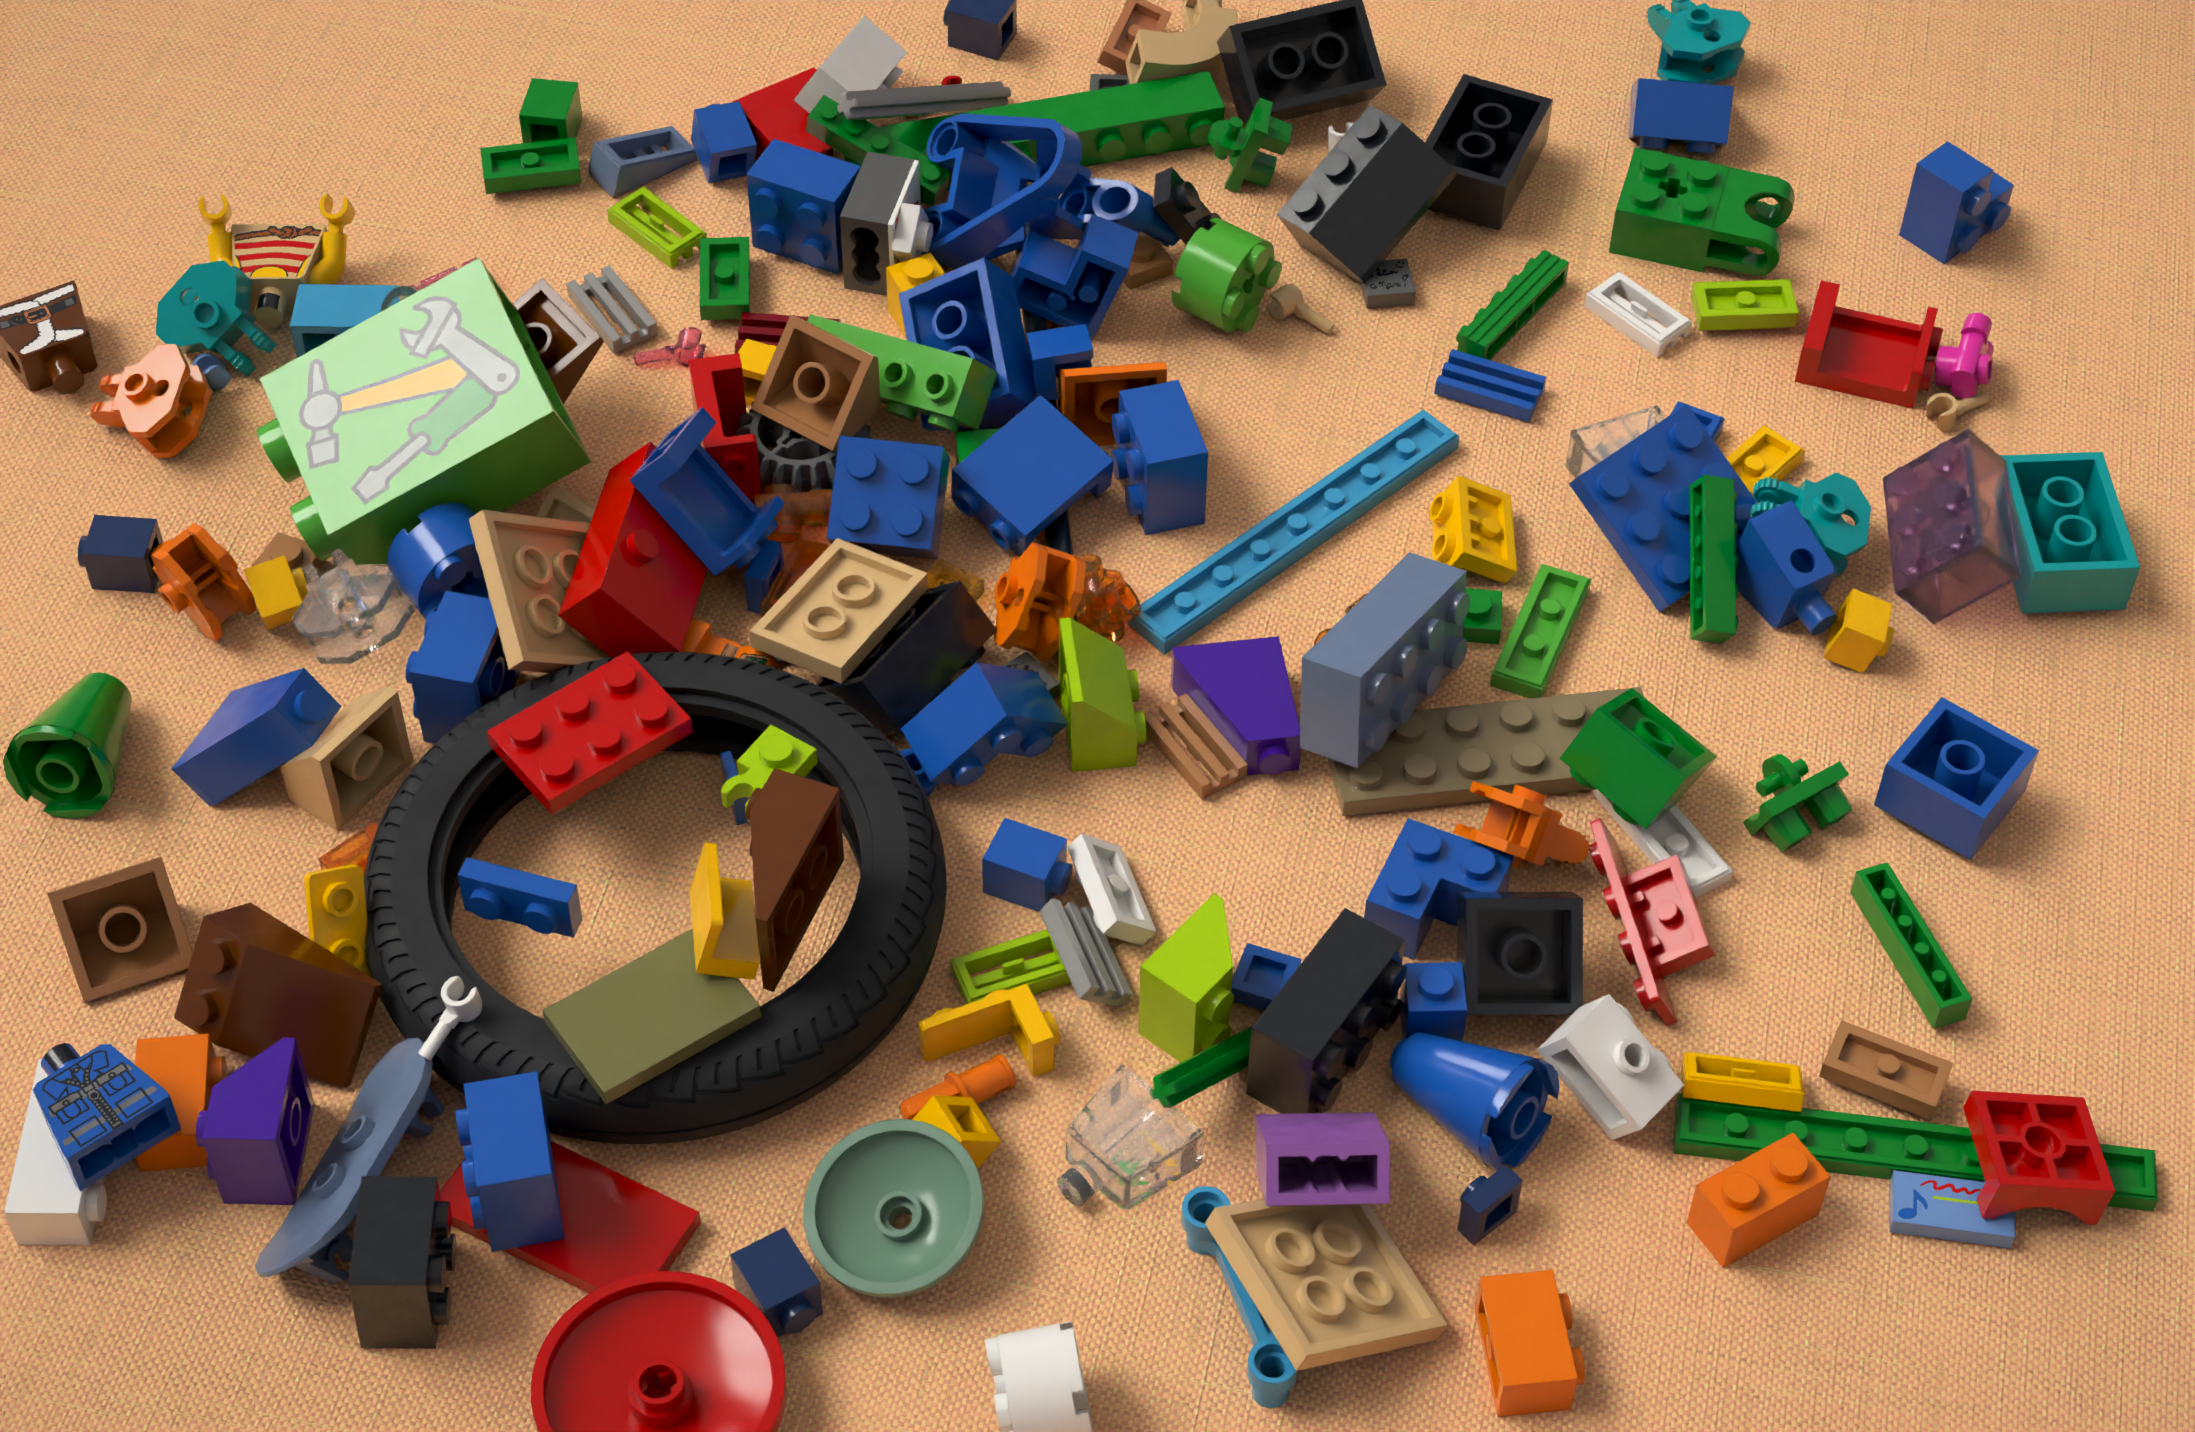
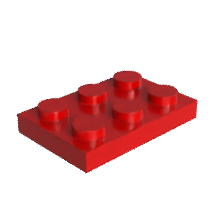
M627 651L487 731L489 746L548 812L553 815L693 733L691 717Z

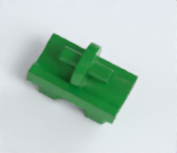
M1259 97L1244 128L1242 127L1243 121L1238 117H1231L1230 120H1218L1212 124L1207 136L1211 147L1215 149V157L1225 160L1227 156H1230L1229 163L1232 166V170L1225 182V189L1238 193L1244 180L1267 188L1276 167L1277 157L1260 152L1259 149L1263 148L1284 155L1290 143L1293 128L1292 124L1270 116L1273 102Z
M1781 754L1773 755L1764 760L1762 764L1764 779L1756 782V790L1762 797L1771 793L1775 797L1762 803L1759 806V812L1743 822L1751 836L1765 830L1769 838L1783 853L1805 840L1812 833L1799 813V810L1808 807L1822 830L1842 820L1853 810L1845 793L1839 786L1849 775L1842 763L1839 761L1810 778L1801 781V777L1809 772L1804 760L1799 759L1792 763Z

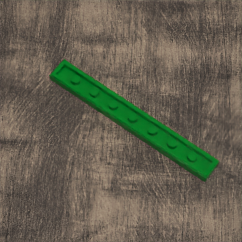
M1682 1093L1677 1095L1675 1103L1674 1154L1741 1161L1781 1138L1794 1133L1821 1166L1830 1173L1890 1180L1893 1170L1985 1182L1971 1132L1967 1127L1802 1108L1801 1112L1683 1098ZM2100 1144L2115 1189V1193L2107 1206L2153 1212L2158 1202L2155 1150Z

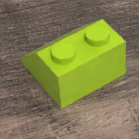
M1059 618V693L1062 713L1068 723L1065 727L1071 771L1137 766V744L1146 743L1147 734L1144 711H1134L1133 702H1139V682L1136 669L1127 670L1124 649L1072 618Z
M1215 893L1140 967L1138 1033L1179 1062L1229 1038L1232 1031L1229 1026L1230 1007L1234 999V994L1231 993L1233 962L1224 901Z

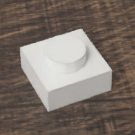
M901 203L891 249L899 262L919 257L922 251L928 252L933 237V224L928 222L929 218L920 205Z

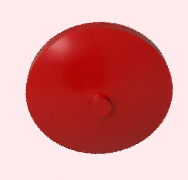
M676 1271L647 1272L615 1280L589 1293L575 1303L562 1315L545 1338L537 1355L531 1380V1405L537 1432H777L782 1421L787 1393L782 1349L777 1335L763 1313L748 1298L724 1283L698 1274Z

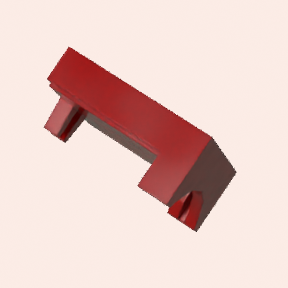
M1972 1090L1963 1109L1985 1179V1184L1977 1197L1982 1218L1995 1219L2001 1215L2023 1208L2051 1207L2069 1211L2086 1225H2096L2115 1193V1189L2085 1098Z

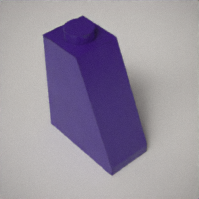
M1279 636L1172 647L1171 684L1173 691L1178 697L1186 693L1248 764L1247 776L1257 774L1275 775L1285 771L1299 770L1301 753L1300 725Z

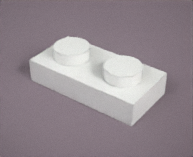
M1081 833L1067 849L1076 868V878L1084 888L1093 909V919L1096 926L1103 935L1110 938H1117L1143 946L1157 931L1121 846Z

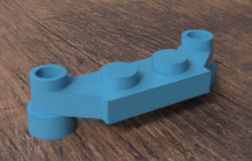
M1203 1186L1195 1188L1185 1196L1182 1203L1181 1222L1187 1233V1244L1195 1253L1201 1255L1210 1254L1216 1258L1254 1345L1249 1353L1247 1377L1252 1385V1396L1262 1407L1277 1408L1288 1399L1289 1390L1294 1386L1297 1379V1371L1205 1225L1206 1220L1215 1207L1230 1205L1228 1197L1221 1190L1214 1187Z

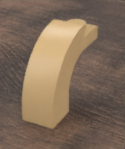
M1184 0L1181 8L1186 31L1170 33L1138 29L1125 62L1129 84L1209 71L1214 80L1223 64L1217 40L1229 26L1238 23L1237 9L1222 8V0Z

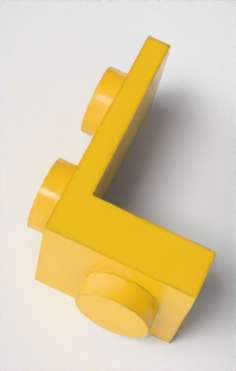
M350 864L307 873L304 876L309 939L372 977L366 958L367 911L362 867Z
M1028 984L1009 990H996L988 994L984 999L955 1009L945 1008L939 1010L929 1018L919 1022L920 1052L926 1062L1011 1033L1032 1077L1054 1070V1046L1060 1044L1061 1039L1053 1015L1050 1011L1041 1012Z

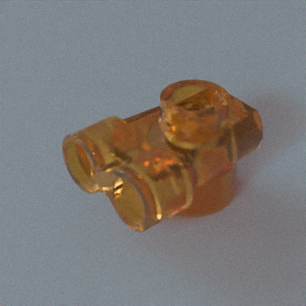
M772 484L764 487V494L754 495L753 504L756 507H762L777 495L785 502L774 518L779 524L778 527L766 539L780 543H791L803 538L802 525H808V527H828L833 489L809 490V492L795 493V486L790 484Z
M1085 554L1079 556L1086 562L1082 596L1083 606L1077 609V620L1080 624L1116 643L1125 635L1124 624L1140 615L1141 606L1139 599L1131 586L1124 581V576L1120 571L1104 569L1102 560L1097 555Z

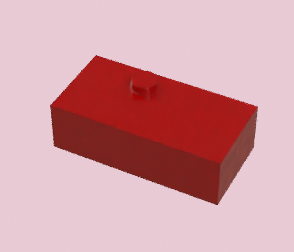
M652 442L647 443L609 469L558 614L561 619L613 658L627 651L630 654L681 652L707 572V567L629 481L656 448Z

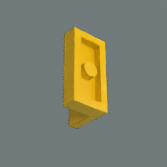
M704 842L690 888L696 973L755 980L760 958L752 881L720 877L717 844Z

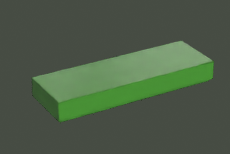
M1541 564L1492 671L1490 686L1529 699L1543 697L1588 596L1592 579Z

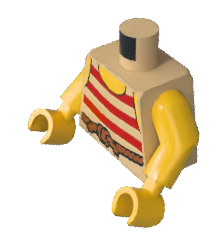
M221 194L222 210L217 214L207 213L206 200L204 196H201L198 208L204 221L211 228V234H207L210 262L224 260L230 266L238 267L252 280L250 313L257 318L256 322L266 328H276L283 323L284 315H292L299 284L335 285L342 278L345 269L348 235L343 234V228L350 224L355 216V209L346 196L343 197L341 211L336 214H331L333 208L332 197L329 194H324L321 197L319 209L321 214L329 221L328 232L325 224H232L231 232H226L225 224L229 222L232 215L227 198Z

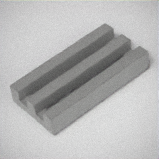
M610 265L601 268L602 276L598 278L593 273L585 275L584 284L579 285L575 280L566 283L568 297L614 354L658 336L657 324ZM606 289L610 291V293L614 296V298L618 301V303L622 306V308L626 311V313L635 322V324L639 327L640 330L636 328V326L632 323V321L628 318V316L624 313V311L620 308V306L616 303V301L612 298V296L608 293ZM594 295L606 309L609 317L614 323L618 324L626 336H619L589 296Z
M1051 898L1040 910V913L1078 998L1122 1007L1133 994L1106 935L1102 934L1094 922L1092 907L1084 906L1079 911L1075 903L1068 902L1063 907L1060 900Z

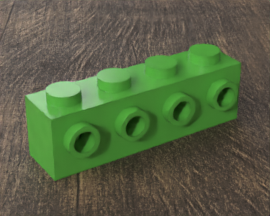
M809 315L807 322L878 357L880 403L888 405L886 412L911 421H915L917 413L929 416L928 424L953 433L957 431L958 425L975 430L979 429L998 372L973 358L816 315Z

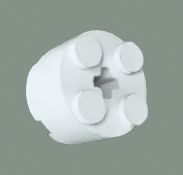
M1072 1321L1000 1334L997 1337L985 1339L991 1376L994 1377L996 1388L994 1401L1000 1432H1094Z

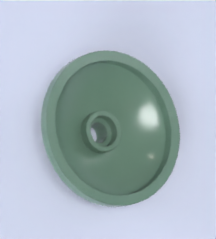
M910 1119L875 1122L857 1129L841 1139L826 1153L816 1167L807 1187L803 1207V1221L807 1241L821 1266L843 1286L855 1292L879 1298L913 1295L925 1291L946 1279L970 1254L978 1239L984 1220V1187L979 1171L967 1150L944 1130L922 1121ZM903 1214L912 1215V1221L906 1228H894L895 1220Z

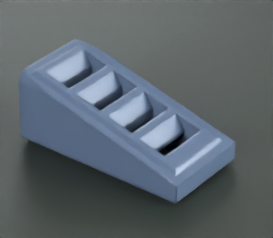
M673 126L594 142L589 163V173L610 196H617L696 161L697 154L683 136ZM664 146L668 151L664 152L660 147Z

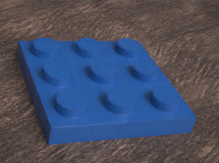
M1688 404L1569 483L1572 490L1659 612L1690 592L1689 485L1704 474L1734 479V492L1737 494V503L1734 508L1735 523L1737 524L1735 549L1750 519L1752 505H1756V500L1753 499L1750 491Z

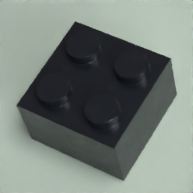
M1457 892V962H1462L1467 1015H1572L1580 1006H1583L1582 897L1573 892Z
M362 1176L348 1283L361 1348L436 1349L438 1325L449 1324L451 1290L450 1287H445L446 1271H454L456 1234H450L452 1219L451 1202L441 1201L437 1177Z

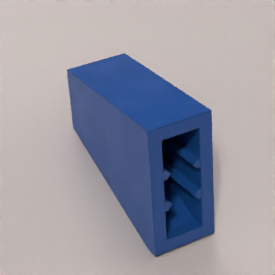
M305 668L233 690L175 763L172 770L209 807L214 806L312 747L342 706Z

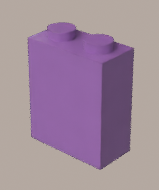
M1374 1112L1255 1114L1256 1175L1266 1206L1390 1204V1142Z

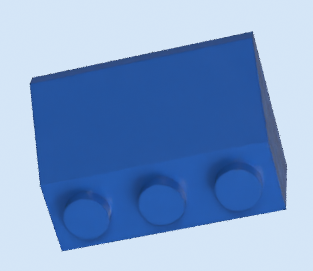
M983 257L899 293L907 341L973 358L998 372L979 429H996L1004 426L1037 398L1014 277ZM920 414L924 429L927 431L943 430L928 424L929 416ZM958 425V428H957V430H969V429H971V428L964 427V426H961V425Z

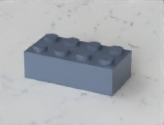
M1409 552L1302 657L1300 748L1358 768L1374 751H1379L1384 746L1388 736L1401 723H1406L1410 719L1414 709L1427 696H1432L1436 692L1440 682L1452 669L1456 670L1461 666L1468 646L1467 640L1463 638L1464 619L1470 606V596L1466 594V570Z

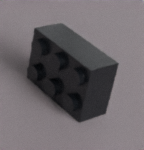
M1339 0L1231 25L1217 40L1237 115L1243 121V128L1259 97L1273 102L1271 117L1284 121L1372 100L1387 85L1363 0Z
M1463 74L1425 142L1457 172L1455 178L1428 209L1500 231L1547 143L1553 99Z
M1344 908L1251 1027L1246 1094L1281 1114L1317 1113L1319 1109L1327 1112L1335 1103L1341 1091V1080L1350 1069L1358 1071L1362 1067L1372 1049V1039L1380 1028L1388 1031L1395 1023L1401 1011L1403 1001L1398 999V991L1407 973V967L1402 965L1405 939Z

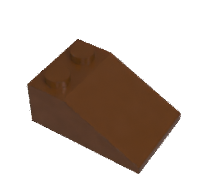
M542 278L519 297L513 305L518 310L564 404L604 341Z
M776 768L773 769L763 789L756 788L753 791L746 809V820L751 823L750 856L753 860L755 916L763 989L772 992L775 991L844 861L839 788Z
M250 902L203 917L174 1018L198 1034L209 1033L211 1042L215 1045L253 1058L283 1037L296 1038L306 1075L344 1088L352 1083L382 983Z

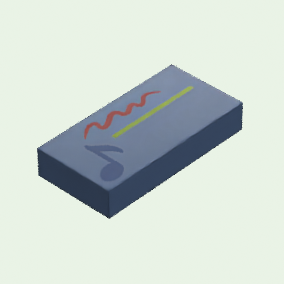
M1893 1170L1890 1179L1889 1232L2011 1248L2015 1239V1211L1995 1219H1983L1977 1203V1197L1985 1182Z

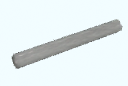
M1001 81L848 91L841 95V104L837 106V110L840 115L844 114L848 121L969 112L1008 105V97L1012 96L1010 88L1004 87Z

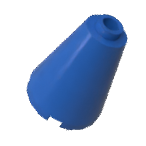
M1417 1032L1409 1038L1402 1039L1395 1046L1390 1058L1393 1082L1480 1161L1495 1171L1502 1168V1165L1505 1163L1514 1168L1522 1164L1537 1147L1548 1129L1552 1116L1543 1112L1548 1094L1558 1099L1560 1087L1558 1072L1550 1063L1542 1059L1424 1032Z

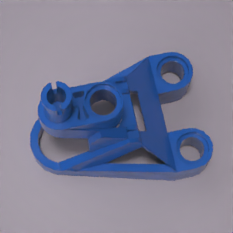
M962 113L941 121L929 136L926 150L928 159L942 168L948 169L953 174L948 202L924 210L929 218L928 222L933 224V237L929 251H922L921 254L932 253L938 263L952 270L983 257L991 260L1022 248L1030 230L1050 239L1080 240L1092 214L1138 233L1143 232L1159 241L1165 247L1173 246L1180 240L1177 234L1153 208L1154 199L1151 195L1126 181L1095 178L1091 170L1080 165L1082 143L1078 134L1053 119ZM1037 140V163L1009 141Z

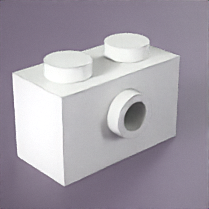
M1610 994L1580 1006L1537 1049L1546 1062L1555 1068L1560 1079L1611 1140L1643 1129L1684 1086L1682 1081L1673 1072L1668 1058L1649 1043L1635 1026L1630 1012L1619 1003H1616Z

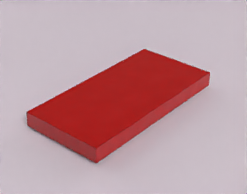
M551 1141L565 1239L502 1251L587 1293H591L606 1284L631 1275L668 1271L701 1224L700 1212ZM461 1162L439 1191L441 1201L451 1202V1226L490 1244L486 1229L475 1231L470 1198H467Z

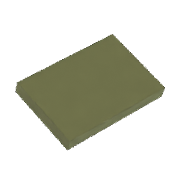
M693 928L542 1010L546 1025L605 1104L612 1102L761 1018L760 1005L738 978L696 973Z

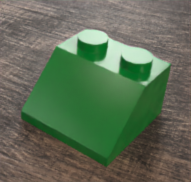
M1630 688L1598 707L1559 759L1570 767V774L1578 783L1591 790L1597 789L1612 801L1614 811L1622 819L1633 825L1640 824L1644 829H1647L1664 817L1707 770L1717 756L1636 690Z

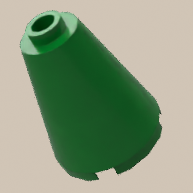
M99 672L90 673L84 676L13 737L5 753L3 765L7 780L21 798L28 801L30 796L47 805L43 812L56 817L78 819L94 815L101 810L103 805L111 798L116 785L132 702L131 694L126 685L112 675Z

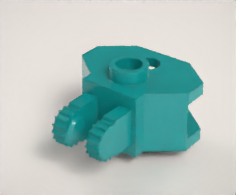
M1672 0V3H1670L1672 13L1665 9V6H1662V4H1656L1648 8L1646 17L1648 18L1649 27L1662 40L1657 76L1661 80L1714 84L1736 75L1745 54L1741 45L1751 23L1741 12L1710 8L1706 3L1696 6L1689 0ZM1705 67L1713 69L1712 72H1703Z
M224 260L191 265L158 302L156 335L165 344H176L185 354L207 350L219 353L247 377L256 368L249 357L233 346L238 339L245 333L257 348L264 350L268 354L277 346L254 323L257 318L250 313L252 280L238 267L230 266Z
M1834 473L1816 483L1805 479L1800 487L1784 481H1778L1777 478L1772 479V477H1764V479H1759L1758 482H1755L1753 499H1756V505H1752L1749 518L1751 519L1792 500L1834 565L1836 573L1834 578L1842 575L1847 569L1848 559L1846 558L1856 554L1866 546L1871 505L1855 480L1839 473ZM1842 514L1850 516L1854 520L1855 525L1846 523Z

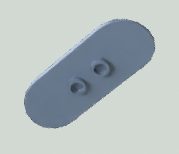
M407 1038L393 1046L378 1061L365 1079L351 1111L279 1230L260 1253L255 1265L260 1277H270L291 1267H297L332 1284L346 1280L349 1273L335 1266L333 1256L337 1252L344 1263L352 1259L353 1241L344 1229L357 1214L362 1176L380 1175L404 1133L415 1138L431 1134L434 1128L425 1125L420 1120V1108L428 1119L442 1115L445 1110L443 1104L429 1087L433 1066L432 1059L429 1061L418 1054L425 1042L419 1038Z

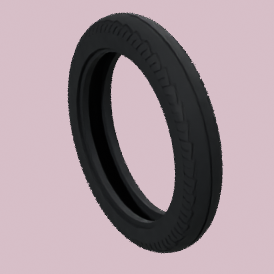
M646 652L631 654L691 717L693 733L662 751L696 752L720 756V753L731 751L733 759L738 760L770 725L816 748L817 764L805 778L839 788L842 833L849 842L860 870V880L855 901L848 919L834 943L820 961L799 981L779 996L760 1006L761 1018L612 1102L605 1104L546 1025L544 1019L516 1006L496 992L470 965L452 935L453 908L459 887L458 873L467 857H472L484 837L497 822L519 802L532 794L489 746L487 731L613 660V657L576 664L574 667H565L535 678L536 680H530L498 696L497 699L489 701L464 718L462 722L456 724L427 751L403 781L388 805L370 847L364 872L367 911L366 958L372 978L382 983L379 997L394 1024L405 1040L407 1038H419L425 1042L446 1009L441 997V988L444 983L451 977H461L465 988L461 998L457 1001L465 999L470 991L477 987L482 999L480 1015L469 1022H458L456 1027L450 1031L432 1058V1070L464 1095V1084L537 1071L550 1133L574 1139L611 1144H664L724 1134L742 1129L743 1127L752 1126L790 1110L830 1087L865 1059L886 1038L913 1002L935 955L946 906L947 882L944 848L931 804L920 781L906 759L888 738L863 715L821 687L768 665L735 657L706 653L698 654L697 652Z

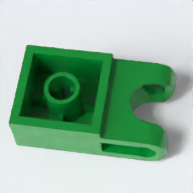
M1635 147L1615 211L1609 253L1698 272H1704L1705 265L1749 275H1767L1777 266L1780 259L1781 240L1774 228L1784 224L1793 210L1795 203L1793 188L1790 183L1778 177ZM1770 197L1778 203L1770 205L1758 200ZM1747 247H1757L1762 249L1765 253L1755 254L1751 252Z

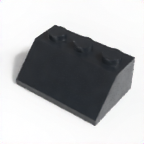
M1369 105L1277 213V216L1302 248L1365 284L1455 178L1457 172L1404 123Z
M960 580L927 589L842 684L823 676L815 685L846 702L884 735L894 733L898 737L903 735L901 728L915 717L928 702H932L953 683L951 678L960 669L972 665L982 657L986 651L983 644L997 629Z

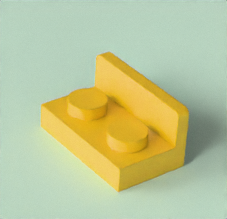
M1458 475L1444 492H1439L1434 497L1429 509V519L1432 521L1433 527L1431 556L1435 561L1459 569L1464 568L1478 575L1507 584L1517 573L1511 495Z

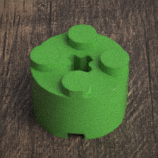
M1213 218L1209 221L1214 226L1209 231L1200 227L1187 243L1179 259L1174 277L1182 280L1180 294L1172 290V302L1176 308L1226 332L1240 330L1247 333L1254 326L1258 318V305L1266 289L1270 290L1276 285L1282 271V264L1274 260L1272 243L1220 218Z

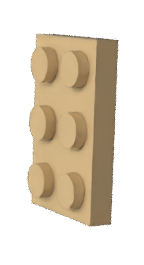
M837 538L749 631L750 645L754 649L842 684L928 589L927 573Z

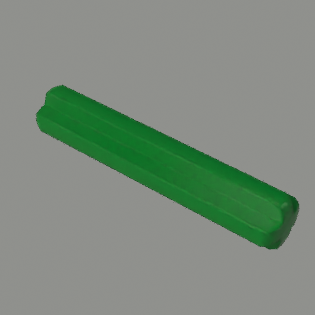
M1252 1026L1154 1076V1087L1150 1089L1152 1099H1159L1163 1107L1172 1108L1247 1068Z

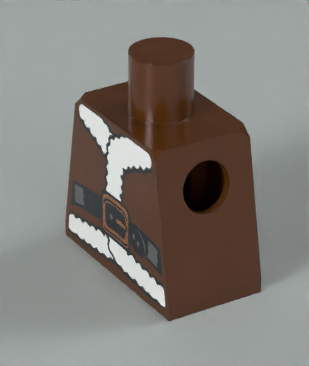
M74 280L0 305V358L30 391H39L54 385L55 389L61 394L74 393L84 384L83 375L94 371L98 366L86 317Z

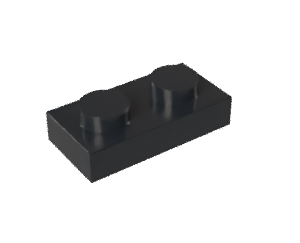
M1173 167L1156 174L1153 208L1185 245H1187L1200 227L1209 231L1214 226L1209 220L1213 218L1221 219L1218 214L1209 211L1200 200L1195 187L1190 182H1185Z

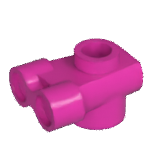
M1982 313L1969 314L1965 318L1961 330L1962 337L1959 347L1940 346L1935 364V383L1938 386L1952 387V394L1956 397H1974L1979 384L1989 385L1993 370L1992 354L1994 347L1988 341L1992 328V321L1988 316Z

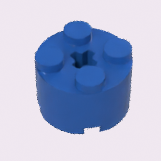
M461 503L437 505L419 514L417 517L421 520V523L410 531L409 534L403 528L394 538L388 552L387 567L425 620L430 611H437L445 591L489 598L469 518L476 513L470 507Z

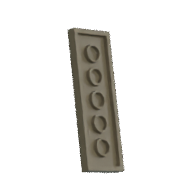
M1641 687L1633 688L1644 697ZM1630 688L1415 710L1406 723H1401L1388 736L1384 746L1379 751H1374L1358 768L1328 758L1342 816L1491 801L1469 791L1473 781L1511 794L1515 784L1543 795L1591 790L1578 783L1570 774V767L1559 758L1598 707Z

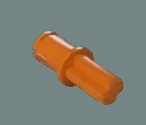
M997 1054L992 1059L958 1075L950 1071L945 1074L943 1082L903 1100L899 1105L902 1119L912 1120L933 1095L972 1097L976 1104L982 1103L1000 1093L1014 1089L1016 1085L1015 1075L1009 1062L1002 1054Z

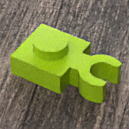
M770 725L737 760L738 775L728 779L721 789L722 805L729 808L739 798H750L756 788L763 789L774 768L805 777L817 764L816 748ZM748 801L745 804V811L747 809Z

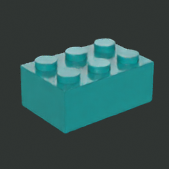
M2103 452L2000 455L1988 494V502L2022 614L2126 610L2140 565Z

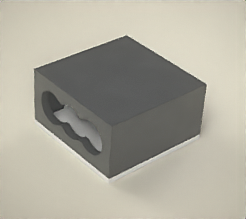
M867 151L840 215L845 289L887 296L886 267L900 263L891 249L901 203L921 206L919 160Z

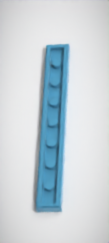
M1421 410L1128 613V625L1165 655L1172 650V647L1178 646L1457 450L1460 436L1428 412Z

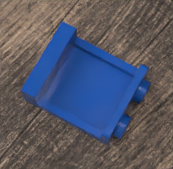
M1040 395L952 469L951 497L963 514L968 517L975 516L988 528L991 538L999 547L1007 551L1011 549L1020 557L1040 532L1088 491L1097 498L1111 486L1114 460Z
M702 407L666 434L629 481L713 575L716 576L731 564L736 569L742 568L760 552L761 547L758 544L778 527L779 524L774 518L785 502L777 495L762 507H756L701 446L700 443L717 423Z

